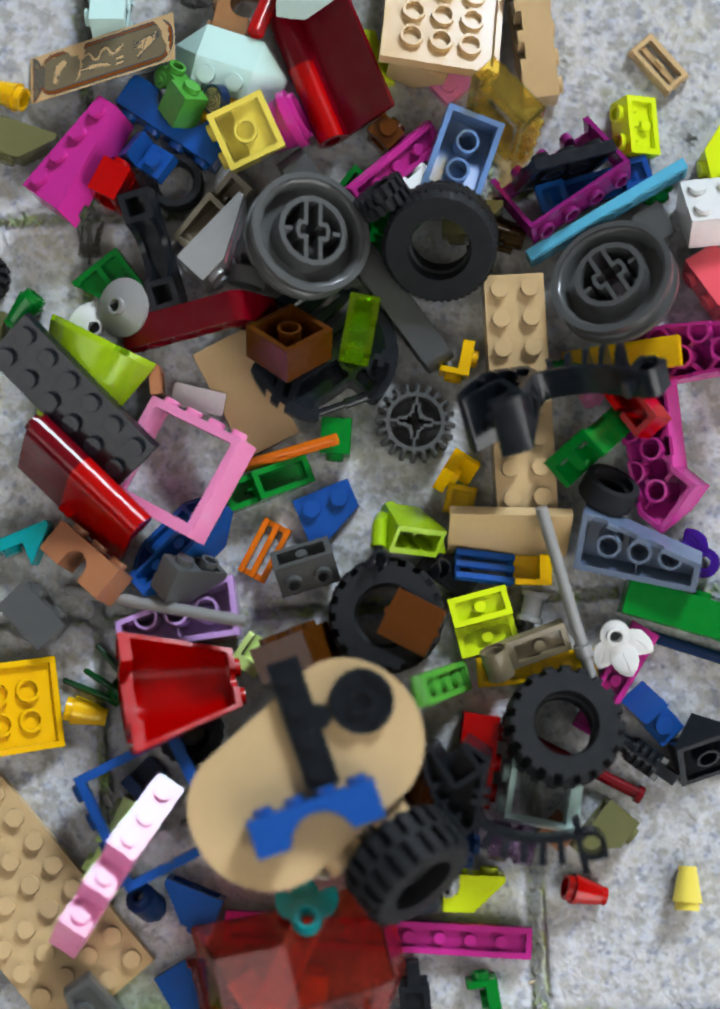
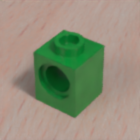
M322 417L320 437L336 433L340 443L339 445L320 450V456H326V461L343 462L344 457L350 458L352 418Z

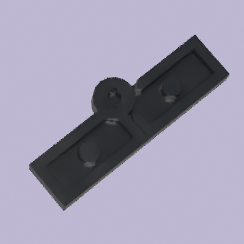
M295 655L266 665L308 791L339 781L340 778L323 729L330 724L331 712L323 704H313L298 656Z

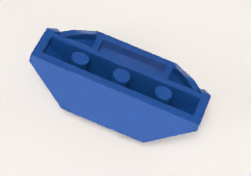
M202 497L184 502L172 515L188 523ZM226 504L204 546L162 523L140 545L134 560L133 570L129 572V575L134 578L131 582L144 597L158 595L150 583L163 554L177 555L178 553H185L189 556L202 557V555H210L215 558L226 547L233 511Z

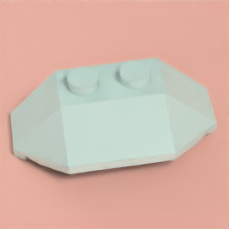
M207 24L175 45L176 59L174 60L185 65V74L189 79L197 82L201 88L205 89L210 84H221L227 88L230 97L236 99L243 98L260 89L267 104L275 98L276 93L285 90L287 78L264 41Z

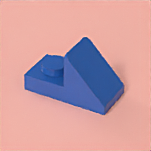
M143 130L135 133L118 155L119 158L127 161L133 168L161 185L179 163L175 155L153 143Z
M643 681L627 693L621 702L661 747L667 744L684 728V725L668 709V704Z

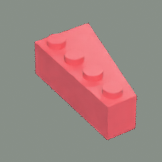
M708 246L684 261L682 278L685 284L690 289H693L712 321L720 320L719 246Z

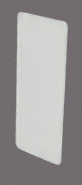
M175 382L171 398L181 403L182 408L187 409L189 406L199 412L221 417L227 395L226 393Z

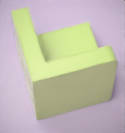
M249 631L233 655L234 658L239 659L241 670L256 678L258 672L249 650L260 647L258 640L263 638L255 632Z

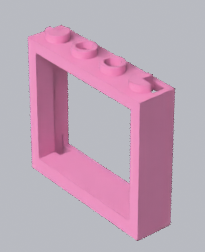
M152 395L138 423L153 439H155L167 415L170 414L230 444V447L188 523L126 490L138 468L120 486L153 519L204 546L254 455L256 448L246 442L248 436L234 428L231 433L225 431L226 425L210 417L207 422L202 419L204 416L202 413L189 406L185 411L180 408L181 403L168 396L162 400Z

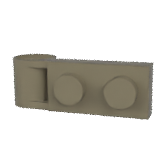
M560 618L490 644L481 649L480 657L489 682L501 683L512 678L515 674L514 670L571 650L572 646L565 624Z

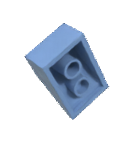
M449 103L443 112L420 185L433 180L434 182H437V180H449V182L454 181L456 184L461 183L465 187L468 186L471 190L473 189L477 194L481 195L505 124Z

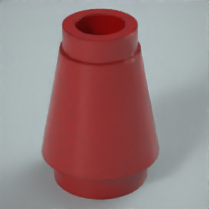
M576 873L565 875L562 880L560 896L562 899L567 900L568 904L605 905L608 900L609 891L607 887Z

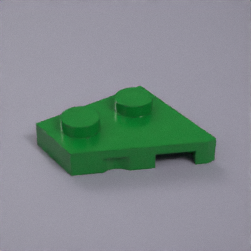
M116 247L72 282L75 287L99 299L104 289L112 281L119 278L134 279L145 288L144 282Z

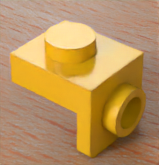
M463 340L458 368L440 365L438 375L443 376L444 381L454 384H461V380L467 381L470 367L476 368L479 351L474 350L476 341Z

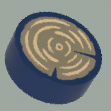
M210 84L205 88L204 94L209 99L205 108L208 114L230 104V95L224 85Z

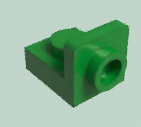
M478 969L470 972L471 976L465 977L467 990L485 987V990H479L482 1009H502L495 972H489L488 969Z

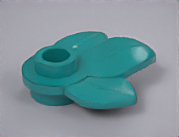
M311 879L304 884L294 887L291 894L278 892L275 895L277 912L281 917L291 921L294 931L302 936L316 934L322 927L323 919L332 915L338 904V890L336 886L327 887L319 891ZM305 917H310L313 922L309 925H304L301 920Z

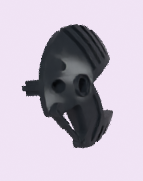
M354 287L348 290L341 289L338 293L320 300H300L284 294L280 295L276 302L281 307L292 303L333 329L332 359L288 383L254 362L251 374L260 392L265 397L267 390H269L272 394L270 403L278 409L281 402L285 405V414L309 423H316L321 416L344 408L348 409L365 402L369 405L378 404L393 380L398 360V344L395 331L380 306L376 308L372 306L374 300L368 295L362 298L359 296L360 290ZM347 361H353L358 365V367L355 369H348L344 366V363ZM348 388L357 393L343 399L341 402L318 409Z

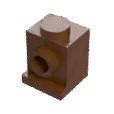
M383 113L367 128V141L384 155L406 137L405 129L395 117L389 118Z

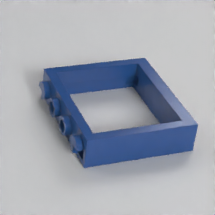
M182 735L167 742L190 787L198 768ZM154 748L136 755H131L127 751L73 779L75 783L72 786L73 793L79 803L84 802L89 812L85 814L86 820L91 830H97L102 839L99 842L101 852H103L107 841L112 836V832L88 782ZM197 846L134 878L131 872H129L120 888L124 887L126 892L129 893L202 854Z

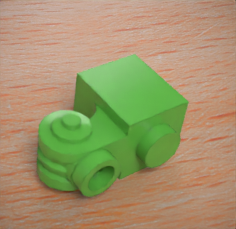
M171 60L167 66H159L155 71L154 82L158 89H166L158 110L171 128H194L197 126L209 99L201 90L200 85L189 79L185 74V65L177 60Z

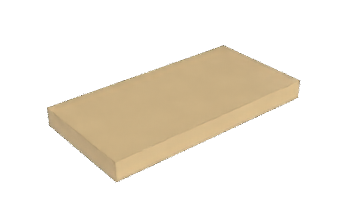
M239 330L192 355L210 390L226 393L223 415L231 430L234 428L248 436L246 442L256 448L252 457L300 433L293 418L284 413L285 405L280 402L277 409L270 403L272 394L269 390H267L264 397L257 387L251 374V368L255 361L246 356L245 330Z
M450 506L447 535V553L454 554L456 548L513 555H549L535 508ZM548 508L562 556H567L573 522V509Z

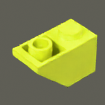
M490 865L480 866V870L462 868L459 891L452 898L441 897L442 911L474 913L505 883L506 876L504 872L498 871L497 866Z

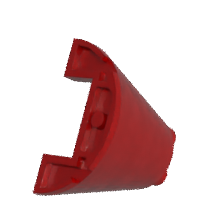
M116 632V661H119L117 669L118 694L126 742L133 746L129 747L131 755L145 752L246 705L244 687H239L236 681V677L241 675L240 661L238 658H234L232 648L128 632Z

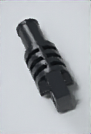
M626 733L622 734L621 738L624 742L620 752L622 753L623 760L653 781H656L659 776L670 785L675 783L679 775L667 765L670 761L668 757L641 738L635 736L631 738Z

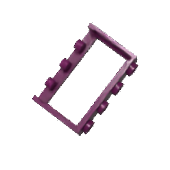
M586 116L583 118L584 134L574 140L566 132L559 138L560 149L569 145H574L575 148H578L594 139L599 138L601 142L610 139ZM617 148V151L606 160L612 167L611 170L533 222L528 219L512 200L522 193L515 192L512 182L501 188L496 178L492 179L490 183L494 198L496 200H503V207L531 238L532 243L535 244L539 240L551 236L557 228L566 222L576 219L582 211L591 205L594 206L601 202L613 190L625 186L631 179L630 160ZM540 149L539 151H537L536 154L546 151L544 149ZM520 165L512 168V181L520 174V169H522Z

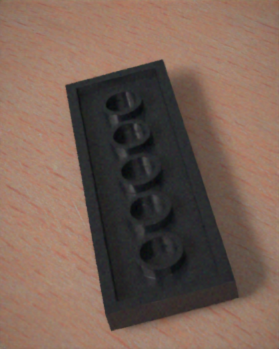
M30 312L24 314L0 341V371L119 485L159 447V444Z

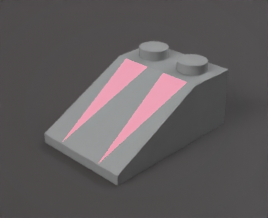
M240 191L176 256L183 270L208 294L213 290L219 291L226 284L230 266L234 261L233 255L236 244L241 239L248 208L244 195Z

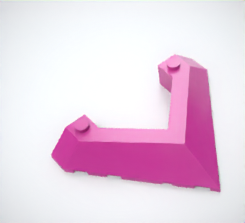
M720 320L655 326L644 335L631 340L636 341L676 334L681 336L683 366L668 368L671 386L662 395L655 397L671 416L672 420L651 438L635 437L630 431L622 439V444L626 447L629 460L627 462L629 475L637 483L640 490L637 498L638 503H636L638 515L660 533L666 532L693 510L710 486L687 468L677 384L720 377Z

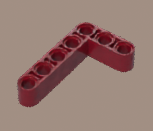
M241 289L229 290L150 312L143 327L137 333L129 337H122L123 348L133 353H139L230 328L246 331L247 325L278 310L276 298Z

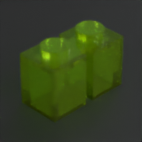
M355 292L350 293L338 361L368 367L381 297Z

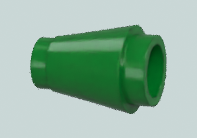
M27 287L24 292L20 291L4 323L12 329L26 313L30 312L35 318L44 311L42 307L46 304V301L34 290Z

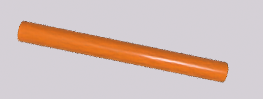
M334 433L252 457L244 472L339 445V437Z

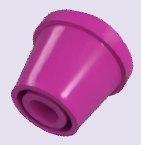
M281 90L276 93L275 98L268 103V106L287 147L275 153L298 146L304 148L310 145V137L313 136V131L299 101L292 92L288 94L285 90Z

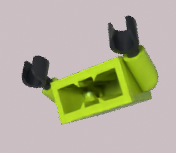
M388 501L383 504L381 511L374 517L371 528V548H374V552L365 561V566L367 570H370L376 562L379 566L378 571L381 572L389 562L387 553L383 551V549H386L388 552L435 558V562L428 567V574L432 579L438 575L442 579L452 569L451 563L446 558H443V555L446 554L444 538L447 531L421 508Z

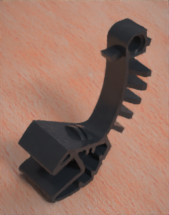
M618 342L615 346L614 363H612L608 344H604L599 347L598 364L593 363L590 347H584L582 349V365H574L571 352L564 353V366L554 368L551 357L545 359L547 369L542 371H536L529 366L494 369V371L488 370L480 375L478 379L469 383L459 393L457 401L471 452H480L498 441L502 457H508L533 449L539 412L547 399L575 394L622 395L627 399H632L633 397L651 399L662 395L671 384L666 358L656 357V355H640L630 366L625 344Z
M471 733L466 735L461 743L462 746L450 754L446 752L437 738L431 739L426 745L422 760L427 785L431 787L430 793L435 804L440 806V809L450 820H453V824L464 837L479 827L486 830L487 833L482 840L480 848L487 851L492 836L496 835L504 839L499 856L507 858L510 840L523 842L519 862L526 864L529 843H540L539 865L546 866L548 858L547 843H557L558 865H564L567 861L564 841L576 839L583 875H591L589 861L609 858V850L604 832L596 826L581 827L578 813L572 816V829L551 832H525L510 829L487 819L483 812V805H488L489 797L487 795L491 793L492 788L487 784L494 749ZM588 836H595L600 840L601 844L597 849L590 850L583 845V840Z

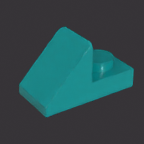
M44 520L1 538L0 555L10 558L22 553V547H24L30 563L38 566L44 554L39 547L54 530L53 522Z

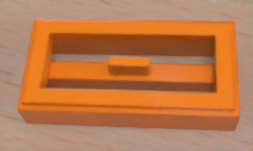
M265 517L238 571L265 584L273 569L271 558L262 575L257 574L258 569L278 531L283 533L275 551L284 548L292 531ZM268 526L272 527L273 529L252 569H247Z

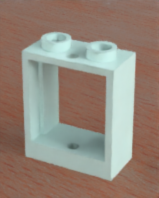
M514 758L509 760V764L504 763L501 781L506 782L504 794H499L497 802V812L501 813L500 821L554 831L573 828L572 816L578 813L580 818L584 786L579 785L574 789L566 790L562 822L511 813L517 777L516 766L518 764Z

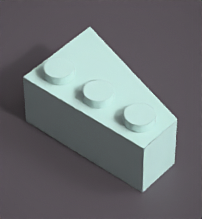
M87 0L90 5L89 8L84 10V20L86 27L91 28L93 38L133 25V22H130L131 6H134V0Z

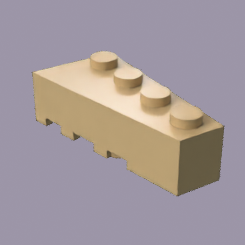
M506 0L521 109L556 105L559 95L563 94L562 76H558L557 73L559 53L554 45L555 26L551 17V0Z

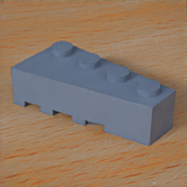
M588 503L585 504L573 569L696 593L702 565V551L628 518L610 516L594 509Z

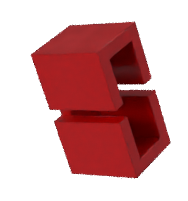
M104 155L87 187L99 205L123 216L117 195L139 189L140 185L135 178L136 174L132 172L131 165L127 161L116 156L114 159H111Z
M603 394L615 411L622 412L619 415L635 437L651 438L672 420L657 398L643 399L633 397L632 399H627L622 395Z

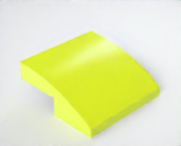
M505 584L447 599L462 660L478 656L484 647L518 634Z

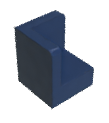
M148 756L120 784L138 801L158 772L168 779L171 775L153 756Z

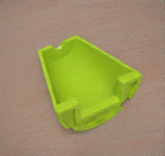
M52 314L50 318L48 332L121 406H123L156 365V363L60 316ZM37 408L36 415L43 416L44 414Z

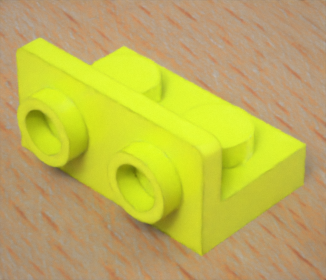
M625 95L610 104L609 118L611 121L612 139L616 147L626 157H637L646 154L647 158L654 159L661 155L656 98Z

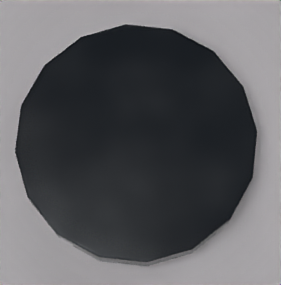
M357 668L345 672L335 681L330 691L329 707L332 717L341 728L351 733L367 734L377 731L388 722L393 712L394 695L390 684L381 674L371 669Z

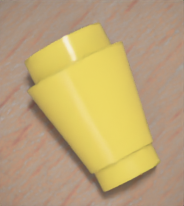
M678 866L671 901L674 902V910L700 911V904H703L697 867Z

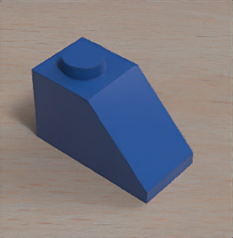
M170 873L164 885L180 924L187 927L186 931L194 936L203 937L207 935L210 937L226 895Z

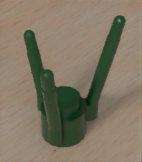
M96 644V649L118 673V663L101 644ZM84 669V674L107 688L106 693L108 694L67 678L63 679V683L105 700L115 707L120 705L117 678L111 683L90 669Z

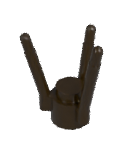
M501 216L496 219V224L500 231L498 241L502 242L503 245H498L497 252L511 255L512 249L520 251L526 236L525 231L518 223L509 221Z

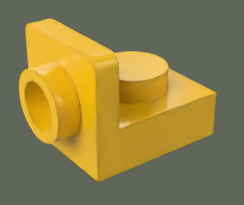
M456 448L432 487L443 493L448 483L454 486L457 480L465 485H469L481 463Z

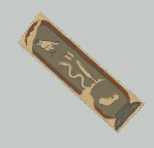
M174 12L30 59L31 105L176 59Z

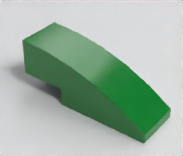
M306 454L251 471L249 474L241 476L227 502L233 514L315 482L316 480Z

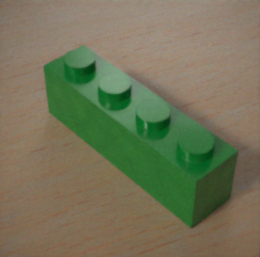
M625 580L617 610L618 613L720 642V602L711 600L712 594L696 590V593L690 594L672 588Z

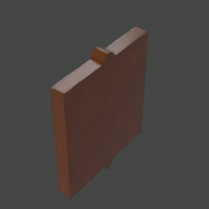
M399 587L390 606L385 607L384 611L386 614L376 633L425 657L434 637L437 638L439 636L437 631L447 611Z

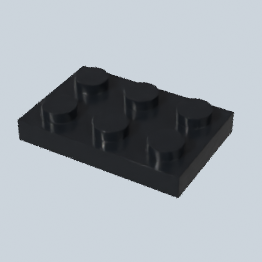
M598 138L585 143L582 147L575 148L574 145H569L554 154L548 155V152H541L531 157V162L520 169V174L512 181L515 192L533 189L536 185L560 178L564 181L595 172L617 151L614 140L610 139L601 142V139Z

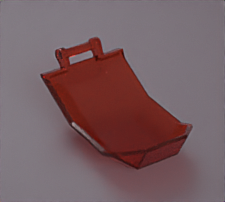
M347 888L338 891V904L335 912L323 919L321 929L314 935H299L292 928L291 921L281 917L277 910H272L265 913L208 924L200 923L192 926L191 931L197 953L185 958L187 968L191 969L200 1006L199 1009H388L406 968L396 925L381 926L373 923ZM305 917L301 922L304 925H309L313 920L310 917Z

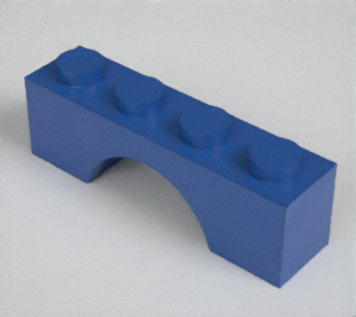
M140 75L132 76L115 100L118 108L130 123L134 124L137 122L143 126V131L154 140L161 138L167 142V147L172 152L184 153L192 158L201 171L206 172L208 169L216 174L222 166L218 153L222 152L218 142H212L205 126L209 122L206 121L194 128H171L158 110L163 97L160 89Z
M364 772L346 778L347 784L334 788L333 783L314 789L316 795L303 799L302 794H298L283 800L284 806L272 810L271 805H267L253 810V817L248 818L246 824L258 860L260 861L291 850L295 828L310 814L321 811L334 812L347 819L354 828L386 817L373 775L366 777Z

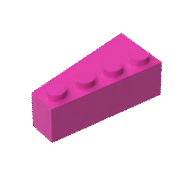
M98 95L39 166L31 173L23 185L43 205L74 228H77L81 221L78 217L84 206L89 207L94 198L87 186L103 156L105 155L111 159H114L115 156L117 157L134 126L116 105Z

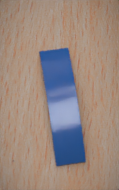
M646 154L629 159L631 179L622 188L615 189L606 195L599 203L612 200L652 176ZM612 167L564 181L560 178L534 186L533 189L542 215L611 170Z

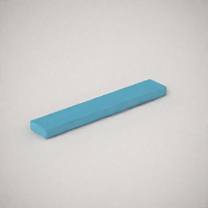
M683 158L679 159L525 250L526 259L530 266L534 267L565 249L575 238L588 229L616 219L684 179L688 169Z

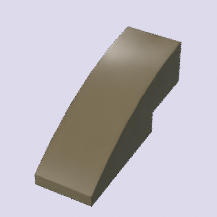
M230 170L213 192L208 191L172 237L185 248L239 191L244 195L247 205L259 189L241 172L234 174Z

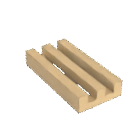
M652 33L647 35L627 54L665 98L690 76ZM647 44L657 53V55H658V56L666 63V65L675 73V75L678 77L676 80H675L674 77L665 69L664 65L659 61V59L656 58V57L647 49V47H646Z

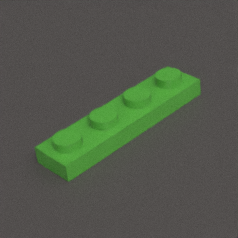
M466 660L453 662L410 677V693L413 700L416 701L417 708L431 706L472 689Z

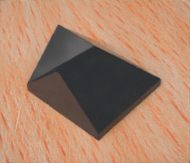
M691 713L680 736L671 739L667 743L682 787L720 774V721Z

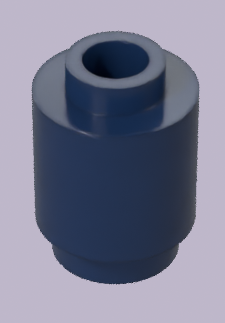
M148 883L129 892L126 896L128 909L145 922H156L166 913V900L164 896Z

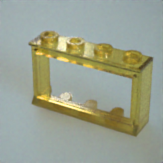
M493 56L471 77L466 109L505 124L496 151L507 162L511 161V168H513L518 163L524 165L534 155L533 149L538 144L536 140L541 135L540 129L545 123L543 118L547 108ZM489 100L516 125L515 129L491 106Z

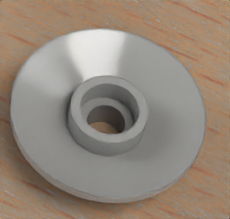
M119 278L112 281L104 289L98 306L99 319L104 329L113 336L124 338L134 335L143 327L149 313V299L145 288L138 281L131 278Z

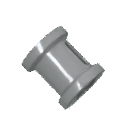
M522 589L521 594L524 598L520 614H517L516 619L542 625L544 601L548 600L549 595Z

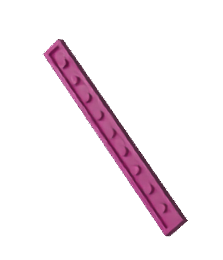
M226 909L224 942L280 945L291 921L281 917L277 911ZM330 915L315 947L531 960L532 926L418 919L403 920L394 926H381L373 923L366 916Z

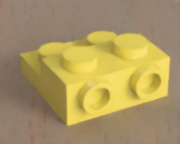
M260 89L206 115L209 122L205 126L212 142H218L222 152L218 153L219 159L224 169L230 168L234 174L261 162L262 158L287 147Z

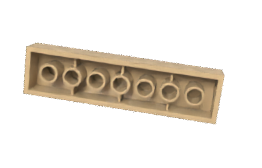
M544 273L488 275L487 280L483 281L481 285L486 372L488 370L511 369V367L529 366L536 371L546 370L545 359L549 358ZM547 399L539 412L533 449L502 457L499 442L497 441L490 445L494 507L537 508L547 505L548 508H558L557 479L544 464L555 453L552 400Z

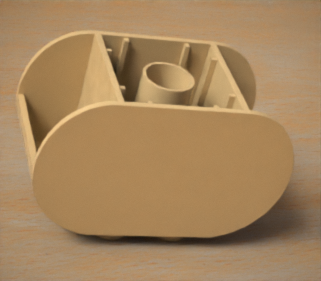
M344 655L318 662L303 672L313 704H323L329 710L330 691L335 681L345 672L357 668L371 669L381 674L390 684L394 695L393 712L388 722L379 730L367 734L351 733L341 728L332 717V714L330 724L323 729L340 778L339 781L333 783L334 788L347 784L346 778L362 772L365 773L366 777L373 775L386 817L354 828L347 819L334 812L321 811L310 814L295 828L291 850L260 861L258 860L246 824L248 818L253 817L252 811L267 805H271L272 810L284 806L283 800L298 794H302L303 799L316 795L314 790L308 791L277 698L275 697L200 766L191 781L187 797L189 828L197 848L216 872L241 887L264 892L281 891L297 887L312 879L323 868L335 879L348 867L347 862L350 857L354 856L356 848L363 844L358 835L370 824H373L378 829L380 824L386 820L389 821L398 812L408 810V799L403 794L409 790L415 781L422 765L425 733L422 718L415 701L408 689L393 673H388L372 663L355 658H346Z

